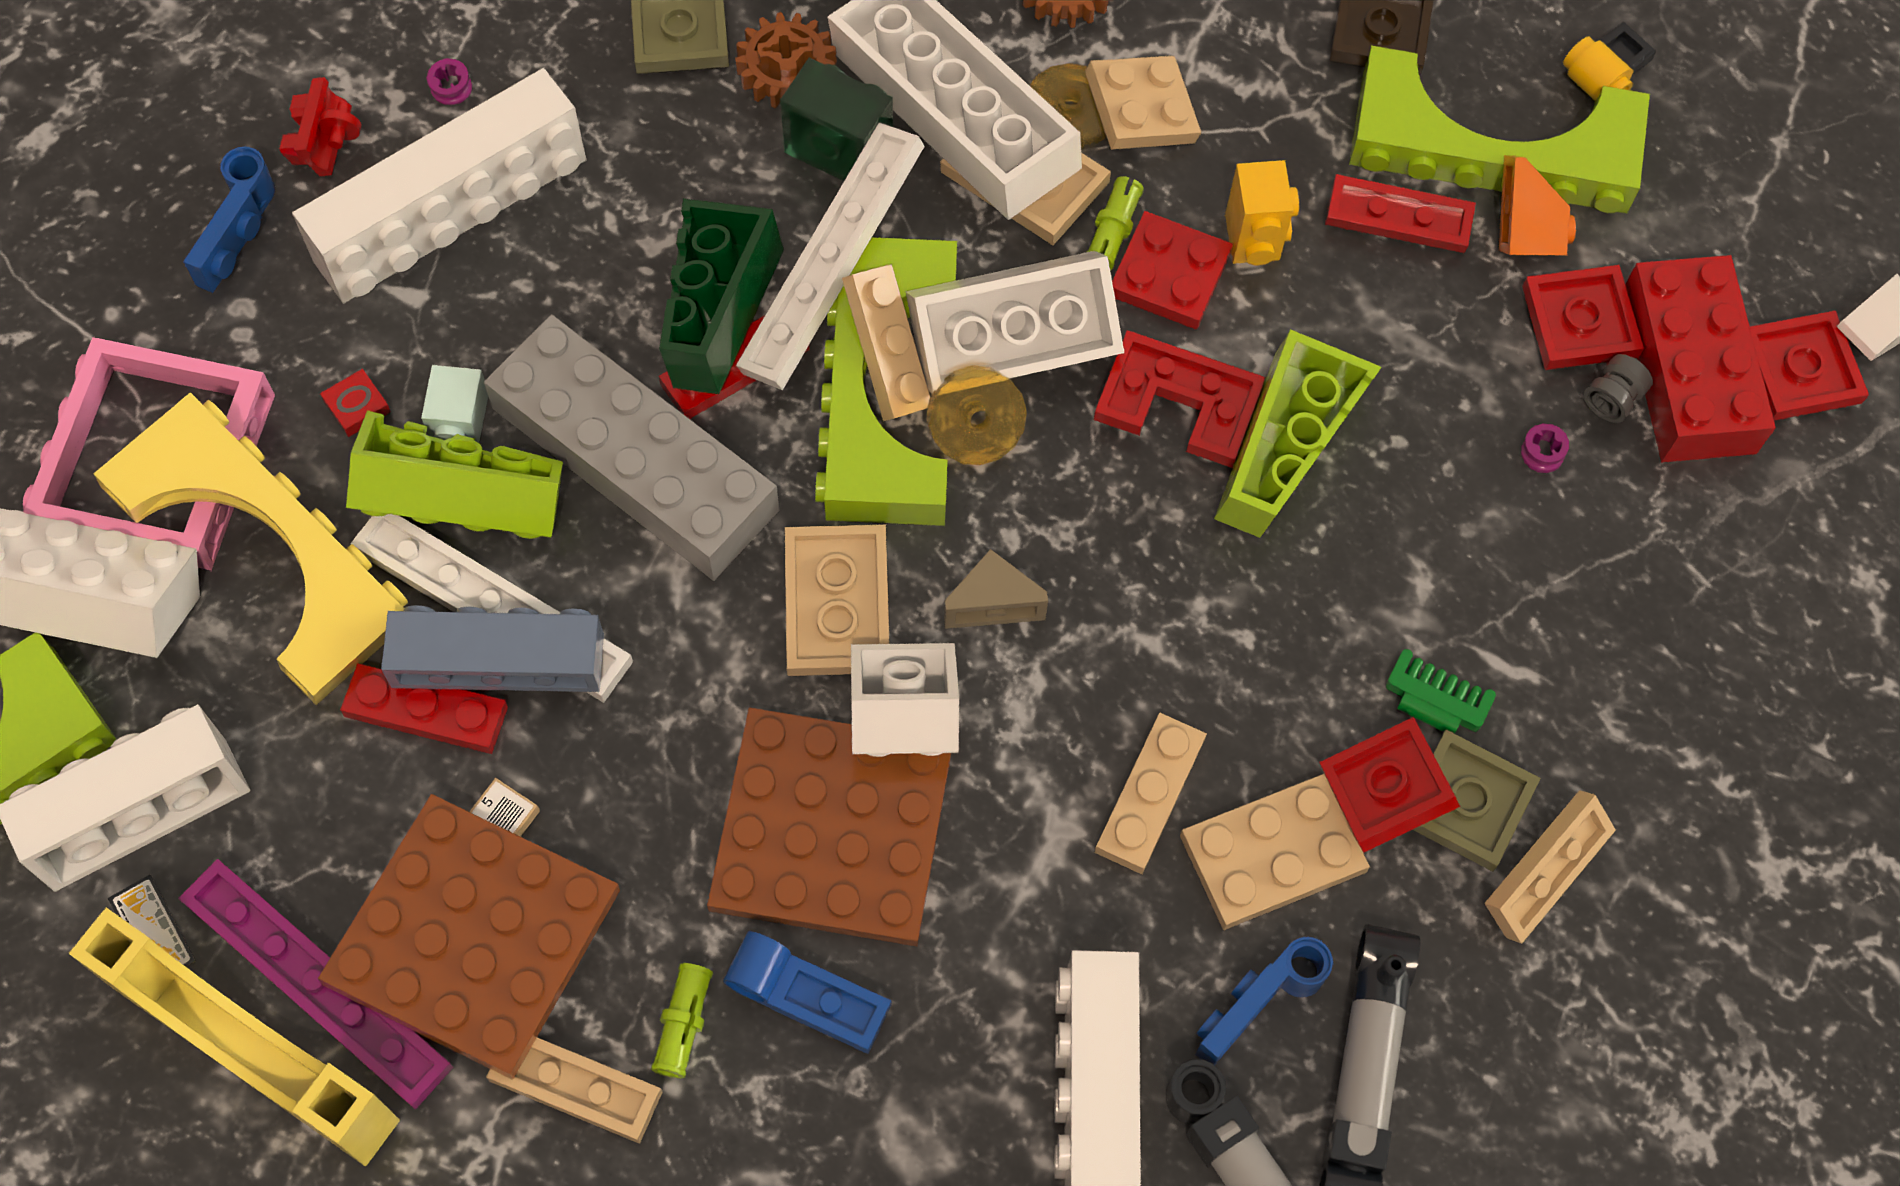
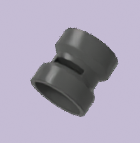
M1618 354L1613 356L1605 365L1603 377L1594 379L1583 393L1584 400L1593 413L1608 422L1620 423L1632 411L1634 407L1633 401L1643 398L1653 385V379L1649 370L1638 360L1628 355Z

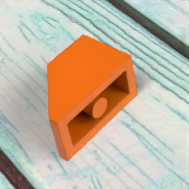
M1504 155L1499 251L1509 255H1567L1568 244L1574 242L1576 233V221L1574 215H1570V206L1525 157Z

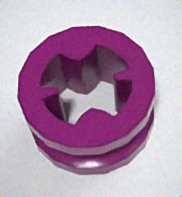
M442 59L434 63L428 70V86L436 101L445 105H455L466 100L471 94V79L467 68L462 62L456 59ZM449 76L457 77L458 84L456 86L450 83L451 88L446 89L442 87V79L445 78L446 81H449Z
M1544 423L1535 425L1528 431L1521 446V456L1524 463L1530 469L1541 473L1557 470L1562 465L1569 450V439L1566 433L1555 425ZM1541 440L1550 442L1551 453L1549 456L1540 453L1539 443Z

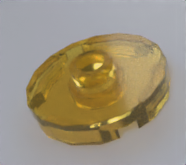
M1071 63L1051 66L1038 74L1029 86L1080 132L1081 149H1084L1085 145L1091 144L1094 141L1097 144L1105 139L1106 133L1085 73L1088 66ZM1066 101H1073V102H1076L1077 104H1075V105H1069V104H1067V103H1065V102H1066Z
M972 365L953 371L944 378V382L938 387L937 391L934 390L929 399L926 420L931 437L946 456L962 464L984 465L1000 460L1015 448L1025 429L1027 411L1022 393L1009 377L992 367ZM975 412H986V418L981 424H971V417Z

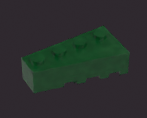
M683 198L681 208L683 223L682 228H678L677 261L676 265H672L670 276L672 292L671 298L667 299L659 350L673 388L719 394L782 256L784 247L773 209Z

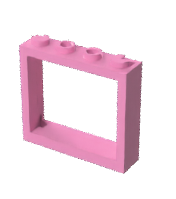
M92 337L86 354H82L77 361L75 370L76 380L70 395L65 397L59 406V422L52 440L47 441L43 446L40 457L41 467L34 485H30L24 494L23 512L196 548L198 568L212 571L234 510L232 506L213 502H195L183 533L60 507L113 371L233 395L234 398L227 414V419L230 423L225 428L237 440L246 436L256 447L275 397L264 372Z

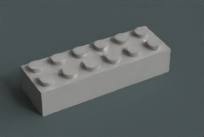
M552 314L484 381L493 410L557 460L563 461L566 467L713 581L717 579L779 512L777 485Z

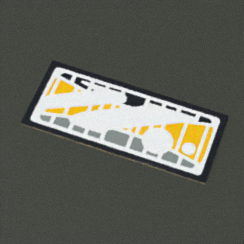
M151 874L108 898L116 915L152 939L185 967L196 961Z

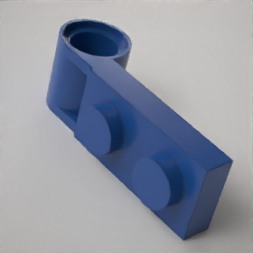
M251 147L232 149L223 157L220 168L230 192L183 261L195 285L211 293L215 291L222 279H226L231 274L235 266L236 257L245 243L251 241L256 236L260 228L261 215L275 194V184L262 155Z
M752 931L747 932L723 979L724 984L735 992L869 1054L892 1006L891 1000L793 956L782 944Z
M1313 937L1298 938L1284 950L1273 964L1270 963L1260 975L1251 969L1232 991L1231 995L1238 1001L1226 1015L1222 1014L1218 1009L1215 1010L1196 1033L1203 1041L1195 1055L1200 1060H1205L1215 1065L1281 988L1295 997H1308L1315 994L1321 988L1333 967V958L1329 948L1322 941ZM1296 957L1308 958L1316 966L1317 976L1313 978L1301 977L1294 971L1291 960Z

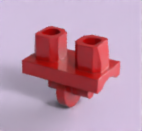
M325 77L312 78L309 93L293 95L290 112L291 117L300 126L299 132L283 135L279 148L281 154L292 165H309L319 176L332 175L338 149L342 148L344 140L357 139L362 126L360 120L351 114L352 105L330 90L329 82Z

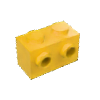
M1285 160L1239 163L1236 165L1225 212L1229 242L1233 244L1231 251L1233 264L1264 265L1271 261L1280 260L1285 241L1291 240V218L1298 216L1299 196L1296 187H1289Z

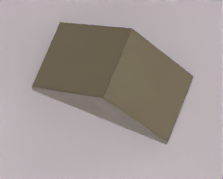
M990 549L946 598L944 608L945 629L1046 620L1048 606L1047 591Z

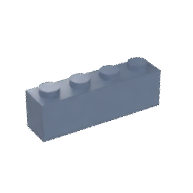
M408 606L404 611H388L381 670L391 688L600 692L604 633L599 616L591 615V613L582 609H565L560 614H539V612L530 608H513L508 613H487V611L478 607H461L456 612H435L432 608L425 606Z

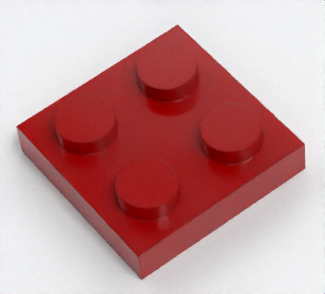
M1144 211L1112 280L1115 299L1197 330L1230 257L1233 244Z
M1620 265L1526 277L1522 288L1545 370L1609 362L1613 356L1618 354L1639 358L1644 347Z
M1836 310L1750 326L1774 421L1862 404L1869 396L1848 340L1837 327L1840 320Z
M1414 717L1319 762L1363 853L1460 807Z

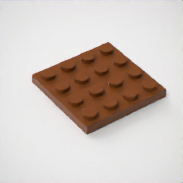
M749 707L708 898V911L918 947L952 753H942L936 756H926L920 753H898L882 757L870 756L868 754H852V724Z
M431 794L319 975L318 980L323 986L513 1080L619 894V884Z

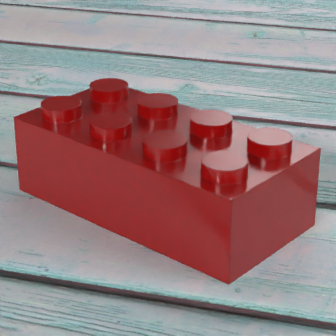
M1725 255L1636 263L1625 286L1644 347L1637 360L1649 370L1653 379V385L1645 396L1661 463L1757 454L1776 427L1732 256Z

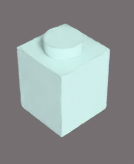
M432 365L421 417L423 424L427 426L428 436L446 440L452 438L455 434L475 438L474 441L479 443L488 400L482 370Z

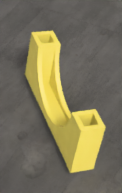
M108 908L104 909L69 952L73 958L110 987L365 1167L399 1123L400 1119L373 1093L330 1063L327 1065L266 1026L185 967L148 936Z

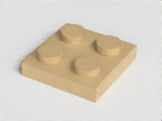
M1175 56L1090 61L1085 73L1111 149L1195 144L1201 134V130Z

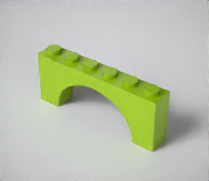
M1371 46L1363 72L1349 165L1360 166L1373 172L1388 171L1410 175L1418 180L1434 179L1451 182L1464 188L1479 187L1502 191L1504 155L1525 157L1567 204L1592 207L1605 213L1620 212L1627 214L1640 190L1650 94L1603 86L1589 117L1574 129L1562 135L1539 141L1516 142L1499 140L1475 133L1459 125L1446 116L1432 102L1420 81L1417 53Z
M872 237L850 275L892 264L908 319L910 318L906 291L956 281L957 241ZM843 286L827 313V326H835V340L825 341L824 368L833 369L832 383H823L821 411L822 413H830L829 428L820 427L818 455L819 457H827L826 472H817L815 501L824 502L826 521L945 526L948 459L933 458L912 451L895 440L876 419L864 390V380L868 366Z
M35 632L0 655V678L3 688V710L0 720L1 804L9 800L10 795L19 788L31 784H41L59 775L60 771L67 764L79 759H91L107 751V748L117 739L56 650L42 634Z

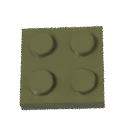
M631 0L634 57L637 74L729 67L724 0Z
M1445 730L1433 754L1460 807L1413 830L1494 872L1541 778Z

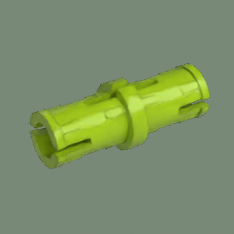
M1126 176L1118 177L1115 180L1106 208L1100 210L1095 221L1097 231L1087 251H1096L1108 256L1110 271L1115 265V259L1122 240L1128 238L1133 227L1131 218L1139 198L1144 192L1142 184L1134 179L1128 195H1125V188L1130 178Z
M691 963L679 964V972L669 1008L663 1009L660 1017V1022L664 1024L654 1063L651 1065L653 1072L678 1079L685 1078L696 1032H702L704 1019L700 1016L710 979L713 976V971Z

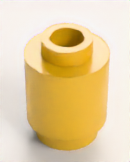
M1590 37L1582 39L1570 50L1563 61V65L1569 70L1568 77L1595 102L1603 86L1630 90L1633 85L1630 81L1633 69L1600 40L1595 42Z

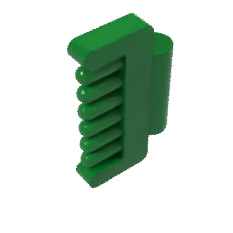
M1404 649L1386 683L1387 690L1402 697L1397 710L1442 732L1448 730L1455 734L1459 725L1473 732L1479 731L1496 697L1495 691L1491 689L1486 690L1476 708L1475 705L1482 692L1479 686H1474L1471 689L1466 702H1464L1463 700L1468 692L1470 683L1467 680L1461 681L1455 695L1452 696L1458 682V677L1454 674L1450 675L1441 691L1440 688L1447 673L1444 669H1439L1429 685L1428 683L1435 670V666L1432 663L1425 665L1419 679H1417L1423 665V660L1415 658L1406 674L1405 671L1413 657V653L1409 649Z

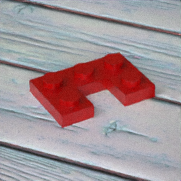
M1127 330L1123 339L1124 353L1117 354L1096 407L1094 420L1140 436L1155 395L1200 410V414L1186 452L1233 468L1266 377Z

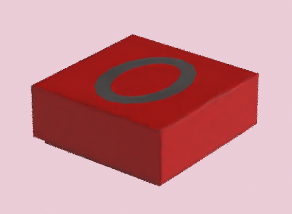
M363 369L320 393L324 403L348 437L360 430L367 410L383 414L384 416L391 412L387 402Z

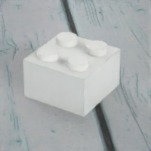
M955 643L851 645L852 754H868L870 756L882 757L898 753H920L926 756L958 753L959 690Z

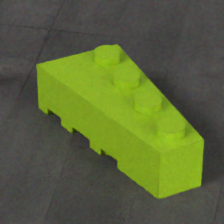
M1290 329L1274 355L1214 519L1260 538L1377 375L1381 366Z
M367 410L351 451L346 508L358 509L370 516L392 514L412 517L413 520L424 524H433L441 521L461 524L473 531L496 529L513 532L519 537L529 539L540 536L552 538L563 461L505 446H498L492 452L482 450V446L478 442L474 441L475 438L455 434L452 438L446 440L426 435L427 426L407 421L404 424V429L384 424L383 414Z

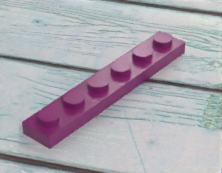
M216 859L178 898L415 1110L454 1068L413 1030L323 986L318 977L330 957L219 859Z

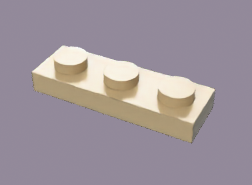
M892 264L843 277L842 281L883 421L933 407Z
M1159 713L1095 849L1096 854L1143 875L1207 733Z
M1579 790L1484 903L1506 938L1522 944L1616 831L1596 795Z
M540 1038L535 1039L513 1080L491 1069L486 1077L491 1083L639 1144L663 1093L661 1088Z

